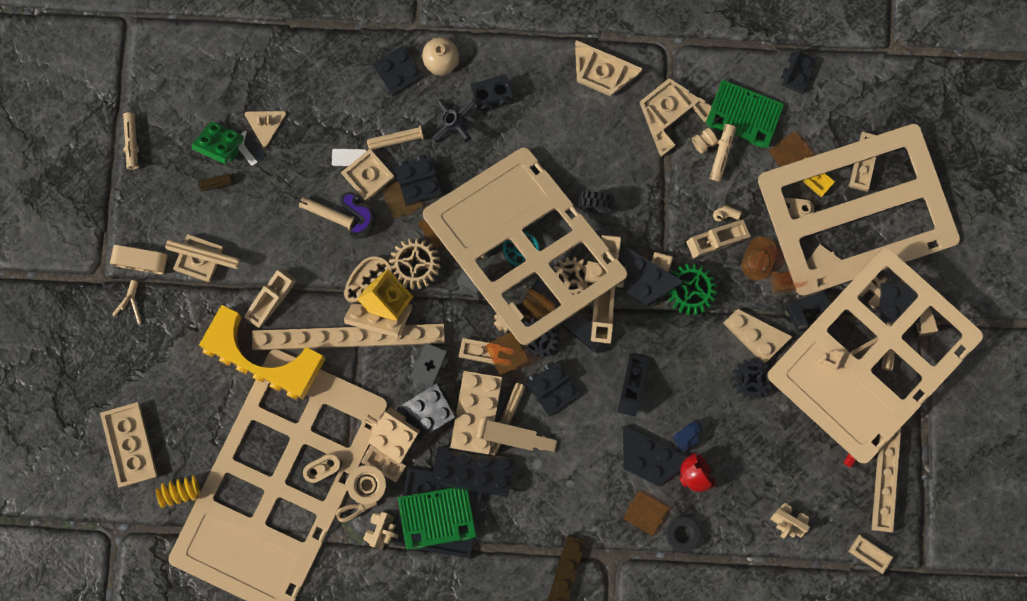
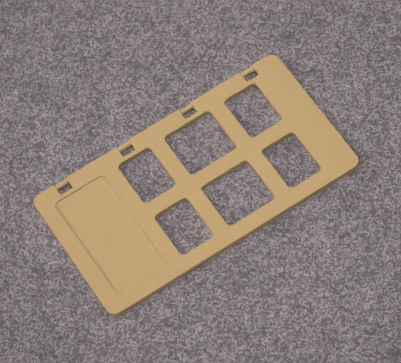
M274 349L269 352L262 367L275 368L284 366L296 358ZM321 369L306 394L309 396V402L299 422L296 424L260 408V402L270 383L265 380L263 383L255 380L200 492V497L197 498L169 555V562L172 566L246 601L296 600L347 493V481L344 485L339 480L343 472L350 475L354 469L359 467L369 446L368 441L373 434L374 427L371 430L366 428L367 423L364 421L368 415L379 421L387 408V402L382 397ZM324 404L361 420L362 424L349 448L312 432L311 428ZM253 420L290 437V441L274 474L270 477L234 460V455ZM303 445H309L326 454L334 453L342 461V466L324 501H320L286 484V480ZM230 473L264 490L263 497L253 517L249 518L214 500V496L225 474ZM278 498H283L317 515L305 542H300L266 525V521ZM317 527L323 529L318 540L313 538ZM290 583L297 585L292 596L286 594Z

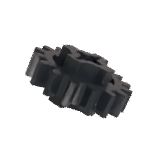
M534 316L531 318V321L527 319L524 323L526 327H530L542 319L543 316L538 320ZM553 328L542 335L541 340L538 338L529 345H523L521 350L527 349V356L533 353L535 359L539 354L541 358H544L546 354L551 355L553 353L552 350L558 347L554 343L560 341L559 338L555 337L559 334V331H554ZM550 339V343L548 347H546V341Z
M752 358L750 363H748L745 359L743 360V366L740 363L736 365L739 370H732L735 376L731 377L730 380L735 381V384L731 387L738 389L735 393L736 395L743 394L742 399L749 396V400L752 401L754 396H756L760 400L761 394L764 396L768 394L766 389H772V386L769 385L771 381L768 379V372L766 371L768 365L762 366V360L755 363L754 358ZM748 367H754L758 370L750 371ZM740 374H741V376L743 377V384H742V385L740 384V381H739V376H740ZM758 374L754 382L746 385V383L750 379L749 377ZM762 374H763V376H764V385H763V383L761 382V375H762ZM751 388L757 392H749L746 389Z

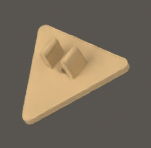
M284 111L245 112V116L262 146L267 147L285 118L286 113Z

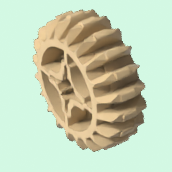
M411 238L408 239V245L402 241V248L399 246L395 247L398 253H391V256L395 259H389V263L394 264L389 269L395 271L393 275L398 277V282L404 280L403 287L405 288L409 283L412 290L415 284H417L418 289H421V283L423 282L426 287L429 286L428 279L431 282L435 281L431 275H439L438 271L434 269L441 268L440 264L436 263L440 261V257L436 256L438 251L432 250V244L426 247V240H423L420 244L419 238H416L415 243L412 242ZM414 250L409 258L401 259L404 254ZM419 250L429 256L430 262L419 258ZM416 258L418 264H416V267H414L413 270L412 264L410 263H414V260ZM400 265L410 269V277L405 276L400 271ZM429 268L423 276L416 278L420 270Z

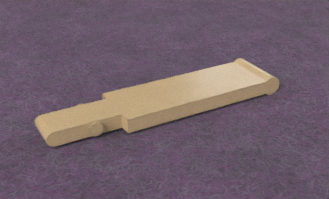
M480 419L476 437L533 451V448H539V450L555 452L557 440L536 436V431L486 419Z

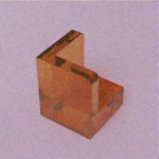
M776 271L770 275L773 294L792 292L795 289V284L791 282L790 272L777 274Z

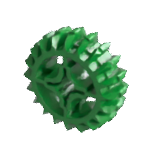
M685 264V270L679 266L678 272L672 271L671 274L678 279L688 275L694 276L692 281L686 282L683 280V285L678 286L684 293L683 301L678 297L676 287L666 295L672 296L668 299V302H675L672 306L673 309L677 306L680 307L679 313H682L683 309H686V315H689L691 310H693L694 315H697V309L704 313V306L709 309L711 307L709 302L715 301V298L712 296L717 295V291L712 289L716 288L717 284L710 283L715 278L714 276L708 278L707 276L710 271L707 270L703 273V266L696 270V264H693L692 269H690L688 264ZM699 279L704 282L706 293L698 286ZM695 282L694 290H696V292L693 291L692 293H690L689 297H687L689 289H686V287L690 288V286H692ZM692 297L704 299L696 304L688 303Z

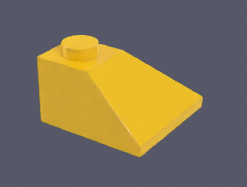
M387 269L365 288L358 301L369 313L395 321L413 296L403 287L401 282L397 281V277Z

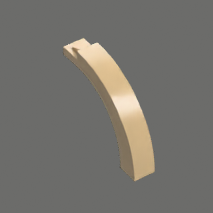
M602 234L601 240L618 260L621 236ZM606 254L601 256L607 264L612 262ZM615 287L594 301L591 341L611 343Z

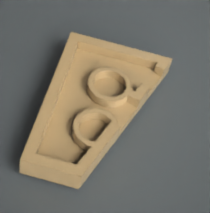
M351 304L344 317L345 324L398 338L412 311V304H408L395 321L369 313L362 304Z
M739 309L723 323L759 360H762L763 364L792 338V336Z

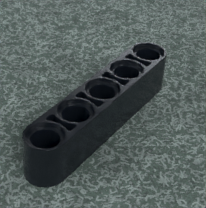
M536 281L525 295L531 303L546 315L561 306V303L551 290L539 281ZM578 312L559 324L596 354H599L607 344L591 341L592 323Z

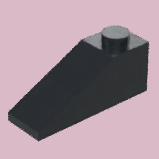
M630 353L617 413L636 417L640 405L648 357Z

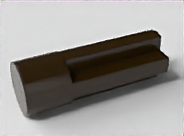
M230 173L198 181L201 192L233 184Z

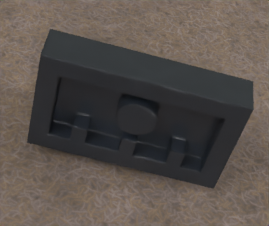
M798 47L796 52L792 51L787 62L790 63L788 69L784 68L781 79L784 80L781 86L802 94L817 59L800 52L801 48Z

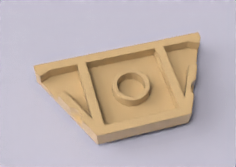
M577 40L575 42L577 82L612 96L642 71V68Z

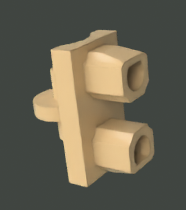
M876 276L873 281L877 285L870 282L859 294V296L863 297L869 290L874 295L867 302L873 309L880 306V283H885L887 281L886 277L880 280Z
M786 503L776 510L770 520L778 524L776 528L782 531L780 537L783 539L787 534L793 538L795 535L802 537L810 527L808 526L809 517L799 513L797 518H794L790 515L793 508Z
M384 512L372 514L371 523L377 526L375 532L368 530L365 533L364 540L370 543L369 546L383 550L385 543H390L391 537H398L397 534L393 533L396 526L392 524L394 516Z

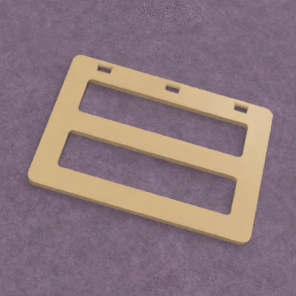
M916 124L904 126L764 172L758 177V183L796 292L801 296L853 280L882 249H890L902 261L908 262L953 247L960 240L920 127ZM902 147L907 149L917 176L916 180L797 219L790 217L781 191L783 186ZM916 199H925L934 223L933 230L813 270L808 268L799 243L801 237ZM936 240L939 246L928 249L927 243ZM826 277L829 283L818 286L817 279Z

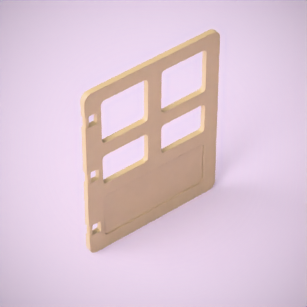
M527 148L518 149L429 205L423 211L425 221L522 345L531 344L623 282L627 276L625 268L613 256L609 248L584 217L579 214L571 201ZM534 165L540 171L537 175L530 169ZM570 209L576 217L570 219L566 214L567 210ZM552 210H557L572 228V231L544 250L538 251L522 230ZM506 240H511L525 257L526 261L495 282H491L475 261ZM584 243L605 269L607 275L579 294L572 295L549 266V263L577 244ZM606 254L612 262L607 264L601 256ZM536 273L558 299L561 306L530 327H526L502 297V294Z
M882 249L769 370L768 379L858 462L868 463L915 413L921 404L954 371L962 360L979 344L983 334L890 249ZM884 267H889L918 294L916 300L891 326H887L858 300V295ZM929 306H932L962 333L960 340L935 366H931L902 340V335ZM844 310H849L878 337L877 342L859 360L827 332L828 327ZM962 345L966 350L958 357L954 352ZM889 349H892L922 376L921 382L905 399H900L871 372V368ZM833 350L845 352L837 370L818 362L821 356ZM921 390L925 394L916 401L912 397ZM879 434L883 439L875 446L871 441Z

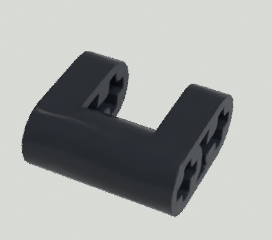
M823 290L785 302L787 313L798 333L808 329V323L804 316L805 313L818 310L821 315L830 305Z

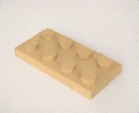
M468 371L463 372L456 412L458 417L455 418L450 448L489 455L491 441L476 437L480 419L495 422L502 377Z
M136 402L100 413L118 488L157 478L158 475L140 403Z

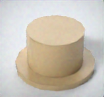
M370 465L354 469L347 481V491L350 497L357 503L364 505L373 504L380 500L386 489V479L383 473Z

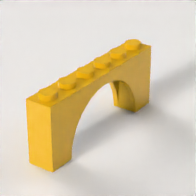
M221 305L199 344L204 349L203 353L212 358L214 355L220 357V362L228 366L230 364L237 366L236 370L243 374H247V372L253 374L252 378L261 383L264 380L271 383L270 387L279 392L281 389L287 391L286 395L295 400L297 398L304 400L325 361L323 355L305 347L295 360L284 366L265 368L252 364L242 355L238 345L237 332L242 317L239 313Z

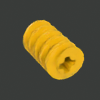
M192 475L191 482H189L187 477H184L183 484L179 479H177L176 485L169 481L168 487L165 486L164 482L161 483V489L156 487V495L160 507L165 508L167 504L173 506L174 501L176 504H181L182 500L188 502L190 498L192 501H195L197 495L200 497V489L196 477Z

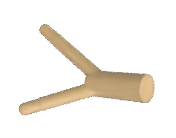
M131 280L127 296L113 312V316H116L120 310H124L129 300H131L137 322L141 324V318L134 298L138 286L137 281Z

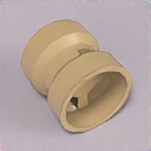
M709 128L703 130L701 135H696L692 138L694 146L701 154L706 152L708 147L718 144L715 134Z

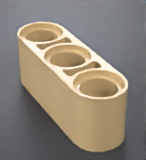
M114 245L110 265L164 274L168 255Z

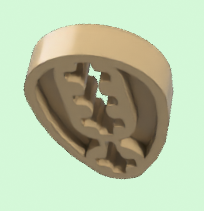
M369 257L364 259L355 268L347 281L344 296L349 303H360L358 301L359 296L369 286L368 284L363 285V279H370V273L372 271L376 273L379 270V265H386L385 270L389 269L390 265L386 260L380 257ZM352 290L353 292H355L356 290H358V292L356 293L357 297L349 298V291Z

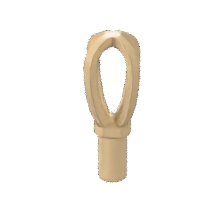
M377 503L348 505L340 508L336 516L340 522H347L358 516L361 512L377 506ZM354 508L359 509L346 518L340 517V514L344 511Z

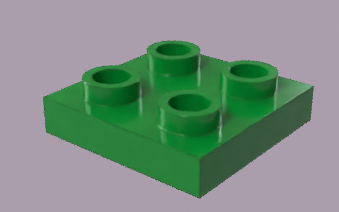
M211 121L192 143V150L226 164L228 160L232 162L237 156L239 146L244 141V136Z

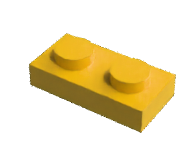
M825 173L802 180L820 197L835 182Z

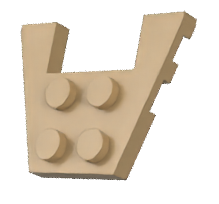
M670 78L640 101L642 111L661 157L675 146L673 141L664 132V129L691 108L706 122L712 107Z

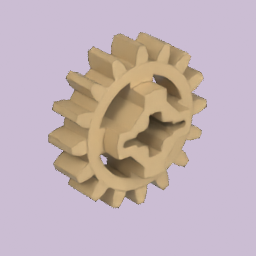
M566 257L565 263L560 260V266H554L556 275L558 277L560 275L564 279L563 284L568 290L571 287H578V289L569 290L572 295H577L589 287L587 283L590 282H585L579 275L580 271H582L584 277L586 276L587 265L583 266V260L576 262V257H574L573 261H570ZM568 266H574V267L571 268V269H566V268H565V267H568ZM575 275V280H568V276Z

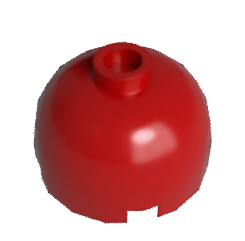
M695 452L683 461L680 469L682 476L679 479L684 487L688 486L695 492H705L716 487L715 477H710L709 472L711 469L702 455H697V452Z

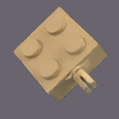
M391 407L379 421L368 415L364 422L374 427L373 434L368 443L400 464L420 430L406 422V417Z

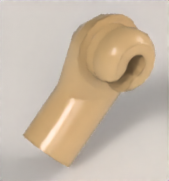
M723 206L715 210L713 217L718 222L728 217L739 220L742 211L729 206Z

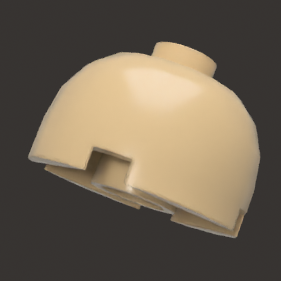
M445 37L431 39L425 45L422 54L424 66L434 75L443 76L450 74L459 64L460 56L457 46L453 41Z

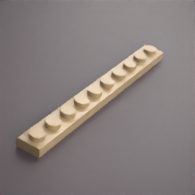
M444 324L404 325L398 338L360 327L252 331L253 351L305 349V347L317 349L424 345L425 343L445 344Z

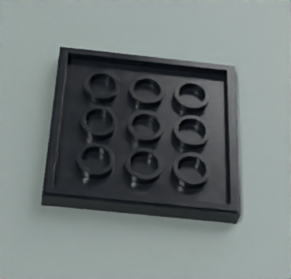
M408 467L403 496L449 488L431 485L432 471ZM468 491L476 530L483 493ZM399 512L396 528L398 537L394 539L393 545L406 547ZM468 526L458 527L459 533L468 532ZM421 533L411 535L412 542L422 540ZM475 538L426 546L418 550L471 559Z

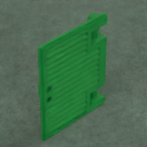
M722 79L706 124L720 132L724 131L725 124L736 126L735 136L746 139L755 146L769 148L784 103ZM715 115L724 118L722 124L714 121ZM757 132L766 134L764 141L756 138Z
M449 488L397 497L406 550L425 548L426 546L454 541H465L477 537L469 492L467 490ZM468 526V532L459 533L458 527ZM421 533L422 540L412 542L411 535Z

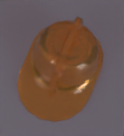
M762 236L753 239L749 243L741 265L746 277L757 281L769 275L777 257L775 243L771 239Z

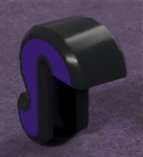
M346 192L341 197V205L346 211L360 220L349 235L356 240L363 239L372 232L376 224L375 214L371 207L360 203L361 201L357 194Z

